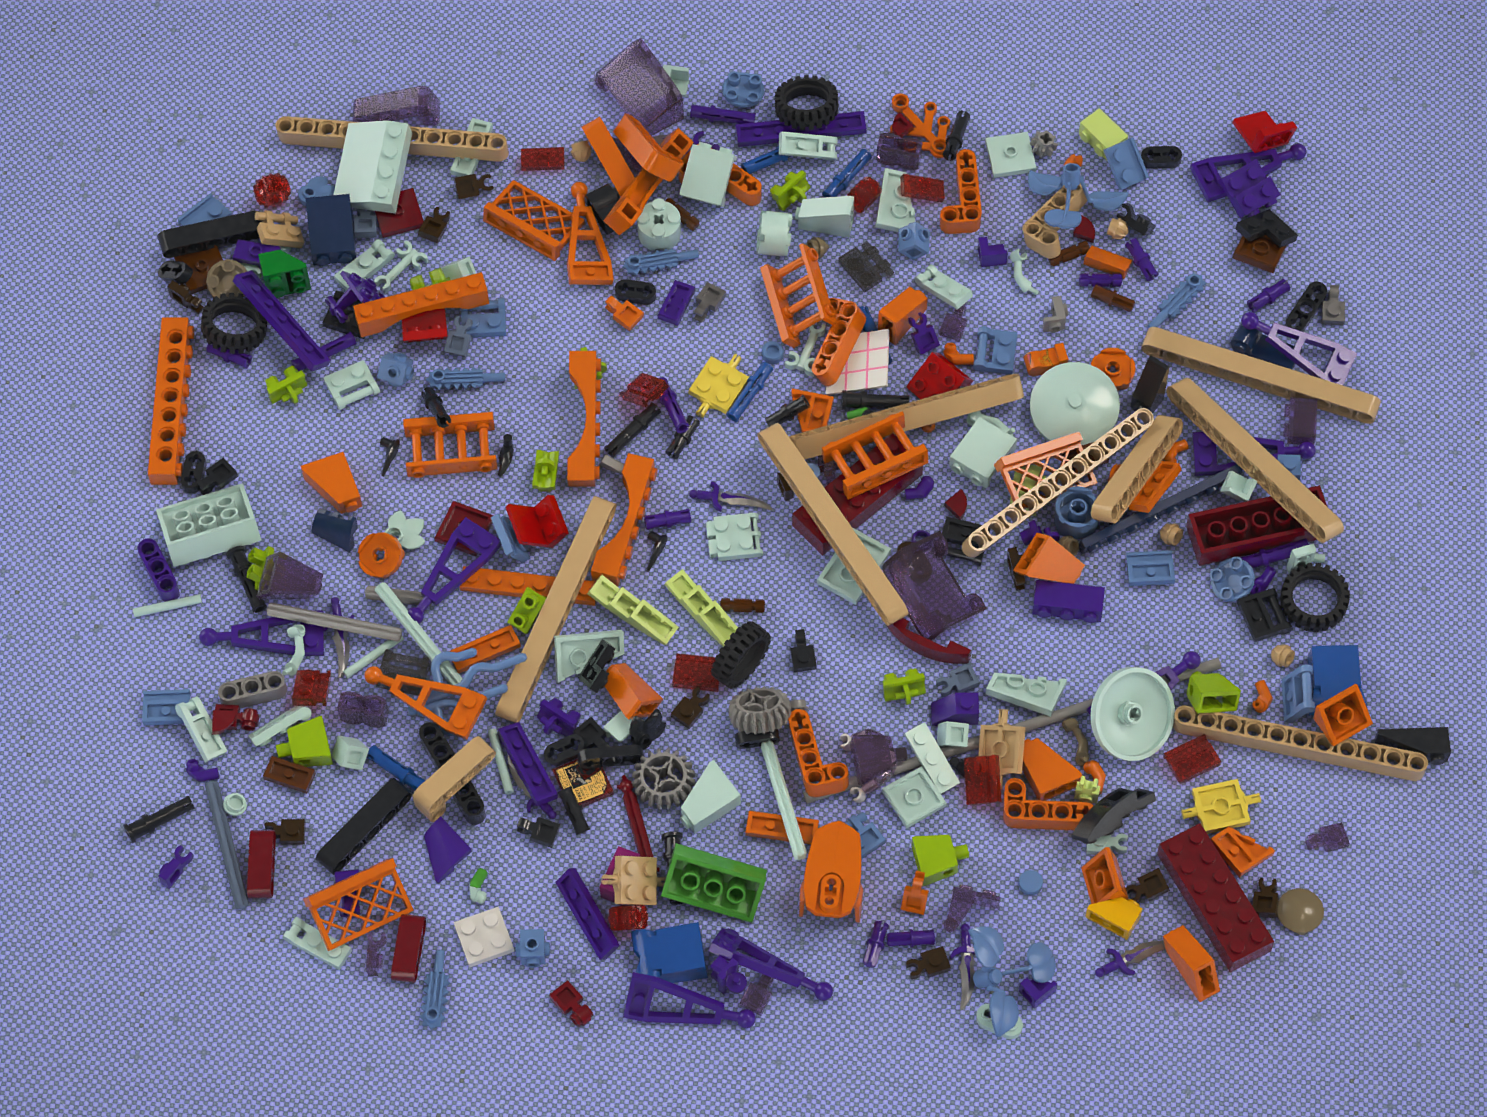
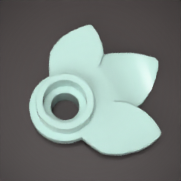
M402 511L394 513L389 518V527L385 530V533L398 536L401 547L413 550L424 545L425 540L420 536L424 528L423 519H406Z

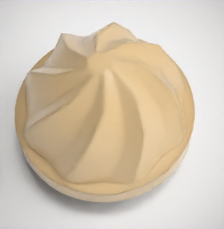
M580 141L571 145L572 150L570 152L575 160L585 162L590 158L592 147L589 146L588 141Z
M1112 218L1107 235L1112 236V239L1124 238L1129 232L1127 223L1121 218H1118V220Z
M1166 523L1160 529V538L1167 545L1172 544L1176 546L1183 537V529L1179 528V525L1176 523Z
M1277 645L1271 651V659L1279 667H1289L1295 657V651L1291 650L1289 645Z

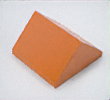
M1357 684L1317 705L1313 717L1332 746L1339 744L1373 724Z
M1110 847L1102 849L1081 867L1091 904L1120 897L1126 900L1129 899L1117 857Z

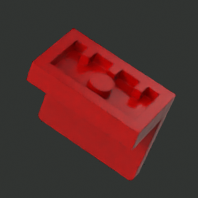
M1266 111L1234 118L1232 121L1254 153L1287 145L1298 128L1293 121L1276 125Z
M445 308L421 312L403 319V342L412 343L447 339Z
M931 352L906 387L919 399H924L959 389L961 386H970L973 380L942 354Z
M547 495L535 507L508 504L505 507L519 544L553 548L569 534L554 495Z

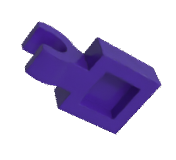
M181 845L175 849V859L173 858L169 863H165L159 871L158 877L160 882L167 889L172 887L184 872L183 868L194 857L192 852H189L185 857H181L180 855L184 851Z

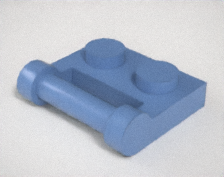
M505 297L498 298V300H489V304L476 308H461V326L466 325L468 318L473 322L471 329L466 334H470L472 338L506 336ZM499 309V313L468 314V310Z
M986 326L979 327L977 331V336L979 337L977 358L974 360L973 369L982 372L1013 374L1018 332L994 330ZM988 339L994 340L992 362L985 361Z
M1301 665L1281 679L1284 722L1293 723L1306 713L1315 711V702L1312 701L1311 675L1313 674V667L1311 665Z

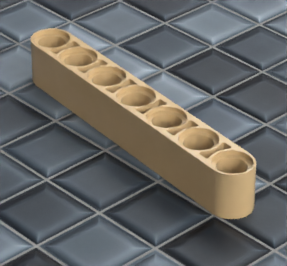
M1158 415L1154 419L1152 425L1146 430L1094 501L1091 508L1092 519L1109 523H1117L1181 435L1183 430L1182 419Z

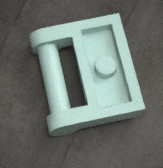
M364 360L323 377L339 410L366 396L380 393L378 384ZM367 384L369 385V386H367V387H365V388H363V389H360V390H358V391H356V392H353V393H351V394H349V395H346V396H344V397H341V395H343V394H346V393H348V392H350V391H353V390H355V389H357V388H360V387H362V386H364V385H367Z

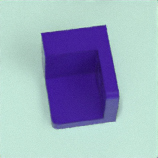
M978 237L977 250L981 267L1007 265L1008 253L1004 249L1003 244L988 245L987 237Z
M1026 978L1019 985L1020 994L1034 1009L1057 990V983L1055 981L1051 983L1049 981L1038 983L1033 979L1030 981Z

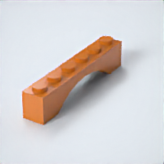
M677 128L665 137L660 147L682 159L694 142ZM642 168L603 221L618 235H621L633 226L643 212L646 202L663 179Z
M480 272L354 305L353 308L360 335L365 337L383 332L400 320L421 312L442 308L472 309L489 304V297L483 274Z
M569 351V375L571 381L576 385L583 397L586 407V422L582 438L567 460L568 487H595L596 479H600V466H596V458H600V444H596V436H600L601 428L600 423H596V415H601V401H597V393H601V380H597V372H601V358H597L596 351Z
M630 453L627 455L622 470L623 484L629 497L627 517L616 536L608 544L597 550L591 568L592 581H597L603 575L618 587L620 579L624 580L626 576L627 566H625L627 559L630 560L632 557L633 546L631 544L633 540H637L639 534V527L637 525L639 520H643L645 515V507L643 506L645 500L649 501L652 488H650L651 481L655 482L658 469L655 468L654 459Z

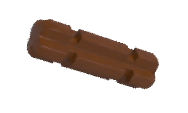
M666 199V202L671 203L678 209L682 224H687L686 227L692 231L698 228L700 221L695 216L691 217V213L679 204H675L676 202L673 199Z
M1082 241L1078 243V246L1074 244L1061 249L1059 256L1048 259L1051 266H1056L1061 261L1064 263L1079 257V254L1085 255L1090 247L1087 241Z
M721 598L720 606L725 612H730V610H733V612H752V610H755V613H763L765 611V600L755 599V601H752V599L734 598V600Z

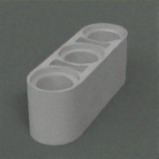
M271 671L223 683L219 687L218 694L221 704L239 705L240 708L283 698L287 693V685L283 674L278 671ZM274 683H280L276 688L271 687ZM252 688L258 689L254 693H248V691ZM228 694H235L232 698H225Z

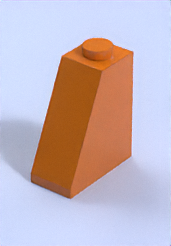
M908 287L880 309L878 313V330H890L889 342L896 345L912 327L908 322V318H914L916 322L920 318L918 313H924L927 310L928 298L920 290Z
M344 452L301 465L304 480L341 514L354 512L358 508L363 507Z
M1037 532L1013 571L1028 577L1074 584L1080 577L1085 564L1051 536Z
M626 663L613 664L606 670L609 675L605 688L628 720L633 719L634 716H639L640 718L649 717L662 702L663 698Z
M1026 739L1024 741L1022 771L1037 800L1046 801L1076 788L1077 781L1080 782L1081 776H1083L1078 769L1040 739Z
M1184 925L1164 935L1163 940L1166 953L1197 1000L1202 1002L1220 992L1214 959Z

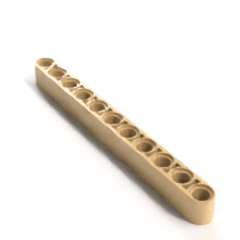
M284 116L276 121L275 127L280 141L284 144L343 149L348 123L358 122ZM409 126L412 131L408 154L460 157V159L470 158L472 160L475 158L477 160L497 162L505 160L509 155L507 140L502 134Z
M1158 327L1148 328L1141 346V350L1149 356L1151 355L1171 363L1366 424H1371L1375 421L1381 403L1380 399L1372 394Z
M1010 374L795 434L789 436L802 457L809 459L822 455V447L828 443L840 440L886 419L889 415L897 414L901 411L905 417V428H902L905 432L1019 400L1024 397L1020 375Z
M1186 377L1167 387L1169 400L1252 479L1257 480V483L1319 542L1325 543L1343 533L1344 526L1340 518L1190 378Z
M1146 408L1138 409L995 515L965 539L962 544L963 553L971 558L979 556L1148 429L1154 421L1152 412ZM1137 418H1140L1144 425L1140 424ZM1121 430L1125 431L1128 437L1124 436ZM1105 442L1110 444L1111 449L1106 447ZM1088 454L1092 455L1095 461L1089 459ZM1072 466L1077 468L1079 474L1072 470ZM1055 479H1059L1062 486L1058 485ZM1038 491L1043 492L1046 498H1042ZM1022 503L1028 506L1029 511L1022 507ZM1005 516H1009L1012 523L1007 522ZM988 528L993 529L996 536L991 535ZM971 541H975L979 548L973 547Z
M775 423L758 432L757 437L760 444L883 622L889 626L907 616L908 609L782 426L779 423Z
M597 496L592 498L521 652L527 655V660L515 665L507 683L508 690L502 694L496 707L495 716L513 723L521 720L554 648V636L560 635L592 565L596 552L613 519L617 507L616 503Z
M1186 705L1178 707L1174 713V730L1180 734L1410 781L1421 780L1428 766L1427 758L1418 752L1349 738L1332 746L1324 733L1221 712L1197 714L1192 706ZM1185 717V718H1187L1189 721H1188V722H1182V721L1179 720V718ZM1209 722L1212 726L1206 727L1202 723ZM1225 727H1233L1235 731H1227ZM1254 731L1258 736H1251L1248 732ZM1278 736L1281 740L1275 741L1271 737ZM1294 741H1302L1305 745L1299 746ZM1319 745H1323V746H1325L1328 750H1326V751L1320 750V749L1318 748V746H1319ZM1347 750L1351 755H1344L1341 751ZM1364 755H1371L1374 760H1368ZM1387 760H1395L1397 764L1392 765ZM1412 764H1416V765H1418L1421 769L1416 770V769L1412 768L1411 765H1412Z

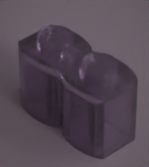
M881 133L877 144L876 160L884 165H898L907 170H917L922 158L923 142L911 137L901 138L892 133Z
M1290 397L1289 404L1284 406V417H1288V423H1284L1283 437H1287V444L1300 445L1303 442H1311L1314 445L1317 424V399Z
M343 692L340 694L337 706L340 720L348 724L364 723L374 728L386 726L389 713L386 699L377 695L363 697L356 692Z

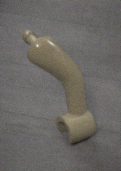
M1068 718L1062 722V726L1067 733L1072 731L1078 742L1075 761L1079 766H1083L1085 762L1089 761L1088 740L1080 730L1078 721L1075 718Z

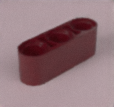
M275 830L250 831L247 876L248 898L273 897L276 851Z
M401 915L391 968V980L416 983L426 929L425 916Z

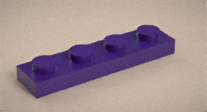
M520 722L499 728L497 734L535 806L556 800L558 793Z
M569 868L555 883L599 960H605L620 944L576 868Z

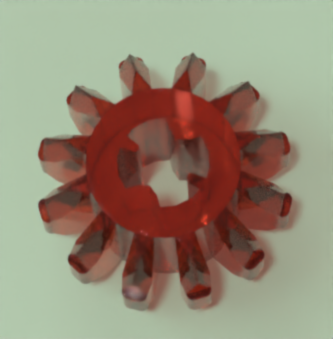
M269 173L267 176L262 175V179L256 180V184L253 186L256 201L259 205H264L265 208L270 205L273 208L277 204L282 205V202L287 201L288 196L291 194L288 180L285 175H280V173L274 175Z
M867 176L860 180L847 196H854V210L857 213H862L877 200L882 192V188L875 179Z
M644 905L617 906L609 909L608 922L610 923V929L613 931L645 929L648 926V913Z

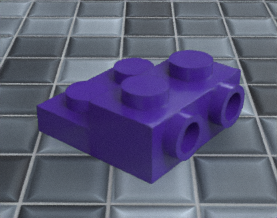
M1257 159L1218 180L1239 218L1246 215L1249 218L1260 212L1259 207L1263 205L1266 208L1278 202L1276 198L1281 195L1271 176L1267 177Z

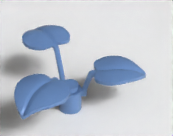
M1075 163L1065 164L1061 177L1040 174L1030 170L1028 175V186L1035 194L1052 195L1063 186L1067 189L1065 210L1053 209L1046 212L1044 216L1046 224L1062 229H1072L1081 223V214L1077 211H1069L1071 190L1077 189L1078 185L1081 184L1088 203H1093L1095 209L1103 211H1113L1120 208L1129 193L1098 191L1089 194L1084 183V176H1080V166Z
M975 927L969 929L968 932L973 941L975 955L979 963L984 967L975 971L973 981L979 989L987 988V991H994L990 997L989 1008L995 1035L1000 1037L1012 1029L1019 1018V1010L1015 999L1012 996H1006L1005 990L995 987L1002 981V976L1031 970L1032 978L1035 982L1045 983L1053 977L1056 961L1050 948L1042 942L1031 944L1028 948L1027 961L1029 966L1001 972L993 967L1000 962L999 956L1004 951V942L1000 933L991 927Z

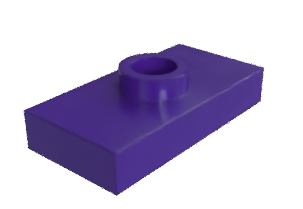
M238 239L232 258L239 263L261 266L258 254L281 250V247Z
M675 280L658 313V319L678 326L695 293V287Z

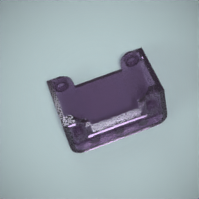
M641 38L631 42L596 72L594 81L598 89H603L605 92L610 91L623 111L636 118L651 136L684 119L683 98L680 91Z
M941 531L901 548L882 566L883 573L908 609L907 616L920 636L931 641L987 610L982 598L976 593L965 596L945 563L943 557L947 555L949 548L948 542Z

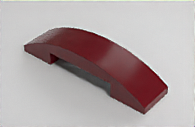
M904 618L887 626L890 632L902 644L926 658L951 664H967L971 659V649L951 640L947 648L910 631L909 621Z

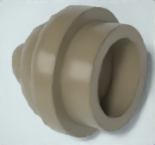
M813 237L806 243L808 247L816 250L819 259L829 249V245L819 237Z
M1063 536L1057 541L1072 555H1077L1079 543L1072 536Z

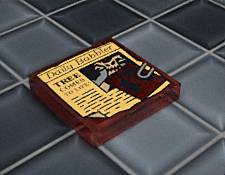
M577 759L552 769L560 790L572 786L579 806L582 805L584 807L614 795L603 767L583 769L579 766Z

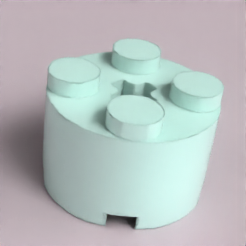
M658 198L644 206L643 212L637 219L638 236L641 244L652 251H656V249H663L664 251L665 248L670 250L677 245L681 236V217L674 205Z
M761 210L759 217L760 225L757 232V254L787 256L788 247L791 243L789 229L792 225V214Z

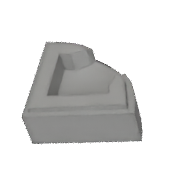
M605 455L600 461L599 466L615 473H621L624 464Z

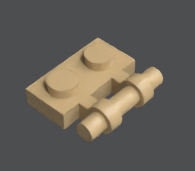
M268 210L255 213V220L262 221L257 227L261 244L293 248L303 247L305 242L300 227L291 225L298 223L297 216H292L290 213L285 212L275 214Z

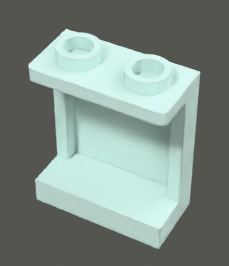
M699 142V145L692 144L679 195L724 207L726 189L733 163L736 161L737 156L732 154L733 150L720 147L718 151L711 149L712 145Z
M979 417L951 454L949 467L956 474L969 478L973 484L987 489L990 485V479L996 472L994 464L1001 457L1015 452L1017 438Z

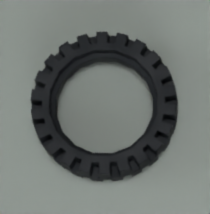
M804 75L803 79L800 76H796L795 80L790 78L787 80V83H781V87L778 86L777 92H775L776 116L781 123L784 122L786 126L791 125L793 129H796L798 126H800V130H805V127L813 130L814 126L821 128L822 123L828 125L829 120L833 121L838 114V91L835 85H832V82L829 80L825 81L823 77L818 80V77L814 75L812 78H809V75ZM806 95L817 96L826 101L822 106L808 110L796 109L787 104L791 99Z
M225 293L220 294V299L215 296L212 301L209 300L207 305L204 306L201 318V332L209 345L213 343V348L216 350L221 347V352H226L229 349L230 354H235V350H238L239 354L244 353V349L247 352L252 351L253 347L256 349L259 347V343L262 344L267 331V320L247 297L243 298V294L238 293V297L234 293H229V297ZM235 312L250 317L256 323V326L247 333L230 334L218 329L213 324V320L223 313Z
M1307 563L1306 567L1302 564L1298 566L1297 570L1293 569L1290 575H1287L1280 595V605L1283 608L1284 615H1288V621L1291 623L1296 622L1295 626L1298 628L1304 626L1305 631L1313 628V632H1319L1321 628L1322 631H1326L1329 626L1333 628L1337 622L1340 623L1343 616H1345L1350 600L1349 586L1347 582L1344 583L1345 578L1343 575L1338 576L1339 571L1335 568L1331 571L1329 565H1325L1324 568L1321 567V563H1316L1315 566H1312V563ZM1309 579L1321 580L1329 584L1337 595L1335 608L1328 614L1320 616L1310 615L1300 610L1293 600V590L1296 585L1301 581Z
M753 621L742 624L741 627L736 629V633L733 632L730 635V639L725 641V646L720 648V654L716 655V661L712 665V676L730 689L737 688L738 685L743 684L744 680H747L749 675L754 673L756 666L760 665V660L764 659L766 655L764 653L768 651V646L771 643L770 634Z

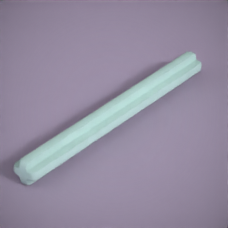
M385 582L380 583L376 586L375 592L432 662L441 651L418 622L411 618L406 607ZM444 661L441 663L440 672L450 685L460 683L463 678L450 662Z
M771 740L762 742V754L794 859L797 861L804 860L807 857L806 848L774 744Z

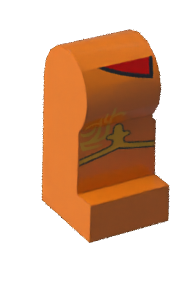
M1063 343L1054 344L1053 348L1031 351L1023 357L1028 375L1030 376L1043 375L1052 367L1068 363L1069 360Z

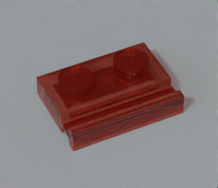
M641 373L627 386L628 390L625 392L621 391L619 394L623 400L646 408L650 400L659 399L669 386L663 379Z
M676 653L672 687L693 690L699 687L702 691L718 692L720 682L712 676L711 672L713 662L716 661L715 657Z
M297 670L292 696L293 706H316V703H323V706H326L331 682V670H327V673H320V670Z
M1205 734L1171 749L1163 755L1179 784L1220 766L1222 762L1211 743L1206 739Z
M999 755L964 758L966 804L971 806L1002 802Z

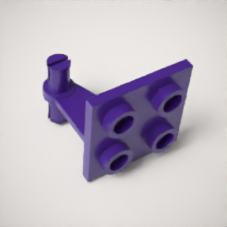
M342 271L340 275L349 285V288L337 302L333 296H328L325 299V303L329 306L330 313L336 316L340 323H344L348 316L343 310L358 299L360 302L365 303L385 298V296L378 292L376 289L377 285L371 279H364L356 273L350 274Z

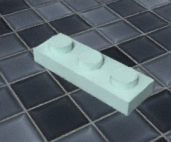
M472 118L467 131L491 133L493 124ZM455 157L450 169L451 175L461 177L474 174L479 160Z
M925 722L904 734L920 764L940 794L960 784Z

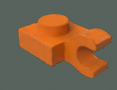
M610 296L605 301L607 304L605 308L613 313V320L629 332L644 317V312L628 300L621 304L616 298Z
M916 871L912 887L905 886L901 910L924 915L929 890L922 889L925 872Z

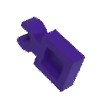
M920 312L918 313L920 317L918 323L911 317L908 318V322L916 330L911 333V337L918 354L922 355L940 346L933 325H926L927 317L924 313Z

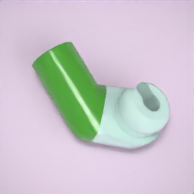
M478 868L470 881V899L474 903L478 902L479 904H483L487 898V893L481 891V885L488 876V872L483 868Z

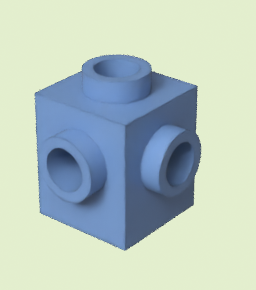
M917 222L909 223L907 226L900 228L898 252L912 260L929 254L930 230Z
M389 352L381 357L377 378L388 381V384L392 386H402L411 380L414 375V368L412 367L414 360L407 358V355L402 353L393 354Z
M544 929L520 930V943H516V957L521 958V964L530 968L546 964V956H550V942H545Z

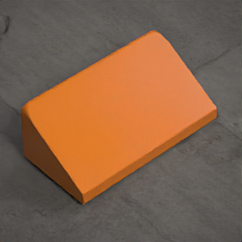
M1091 246L1084 257V265L1112 275L1121 274L1123 279H1125L1133 261L1095 246Z

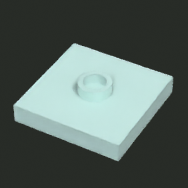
M1028 132L985 138L993 178L1029 173L1030 170L1036 172V164Z
M922 766L882 788V793L906 829L947 806L946 801Z

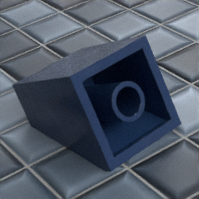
M341 194L306 198L313 266H327L335 263L348 264L356 259L354 215L350 195Z

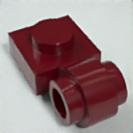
M216 704L215 710L236 711L235 722L226 730H237L238 723L241 724L242 729L247 731H253L258 726L259 715L255 709L246 708L244 712L240 713L239 705Z
M568 980L549 994L551 1001L564 1015L572 1011L570 1019L577 1027L585 1026L591 1021V1017L594 1016L586 1004L580 1005L583 997Z

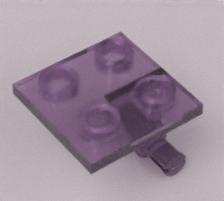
M959 885V888L953 886L948 917L944 921V929L948 933L955 932L973 904L999 910L1000 897L996 896V892L990 890H983L981 893L973 891L971 886Z

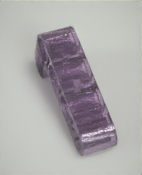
M417 86L362 97L353 102V122L395 121L417 116L422 124L427 126L437 125L440 121V101L433 91L426 86Z

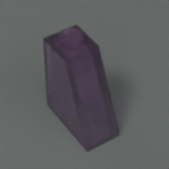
M277 552L266 557L256 597L259 599H307L316 596L322 589L323 574L282 552Z

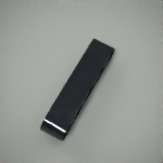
M249 211L163 230L157 235L163 256L165 258H173L214 248V246L223 247L237 244L238 239L245 241L259 239L257 227L262 221L255 220V213L257 211Z
M427 722L420 727L419 736L421 744L434 767L438 770L455 753L437 724ZM428 734H435V737L431 739L425 738ZM440 752L447 753L444 757L436 756ZM470 780L460 789L469 790L467 794L460 795L457 792L452 797L466 821L472 825H478L484 821L486 812L483 800ZM473 808L480 809V811L475 814L469 812Z
M395 778L390 779L319 850L315 860L333 875H335L336 871H341L409 802L412 792Z

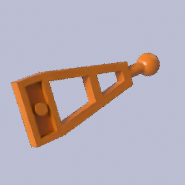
M575 182L571 186V194L576 198L577 206L573 207L567 259L569 284L612 285L614 278L611 259L591 206L585 205V195L588 193V188L583 182ZM579 216L586 217L590 230H578ZM577 240H594L601 261H575Z
M376 666L369 667L364 674L365 680L369 684L376 685L381 683L391 687L389 691L392 695L445 731L466 740L487 701L486 696L465 687L398 674L393 679L383 675L381 669ZM403 684L422 688L416 701L400 691ZM432 690L461 696L448 722L424 707Z

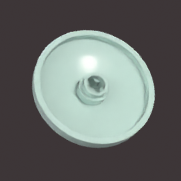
M1068 362L1052 367L1038 379L1031 393L1030 415L1032 422L1039 434L1048 442L1079 431L1083 438L1080 442L1081 445L1095 442L1115 427L1119 416L1120 400L1114 383L1103 371L1086 363Z
M1125 667L1110 674L1097 689L1091 706V727L1095 739L1101 748L1109 755L1127 761L1143 760L1155 754L1167 741L1174 724L1175 705L1171 690L1161 676L1149 669Z

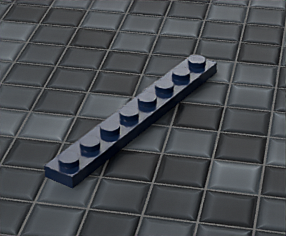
M1236 464L1156 503L1149 513H1135L1082 539L1079 543L1081 554L1088 551L1092 554L1101 549V545L1104 543H1115L1121 539V535L1127 532L1130 535L1140 530V526L1143 524H1154L1161 519L1160 516L1166 513L1172 515L1179 511L1182 505L1187 504L1190 506L1200 500L1199 497L1205 494L1207 496L1215 494L1219 491V487L1223 485L1228 472L1233 471L1241 475L1243 472L1241 467Z

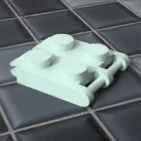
M758 513L713 517V521L706 522L710 558L718 557V561L763 556V550L760 548L759 541L761 532L758 531L757 525ZM751 521H753L754 531L751 530ZM753 539H755L756 549L753 546Z

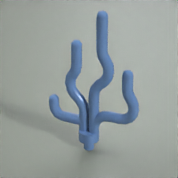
M470 648L458 653L446 651L436 655L430 666L434 682L443 683L440 672L442 662L464 661L476 656L477 650ZM520 653L496 663H476L469 667L461 682L455 686L468 688L473 677L478 672L493 673L525 662L527 655ZM501 684L487 689L480 694L486 696L488 700L507 692L508 687L506 684ZM432 690L424 707L444 720L441 709L446 707L455 708L459 700L451 698L450 696H453V694ZM410 706L408 707L411 716L419 713ZM439 727L443 735L454 736V734Z

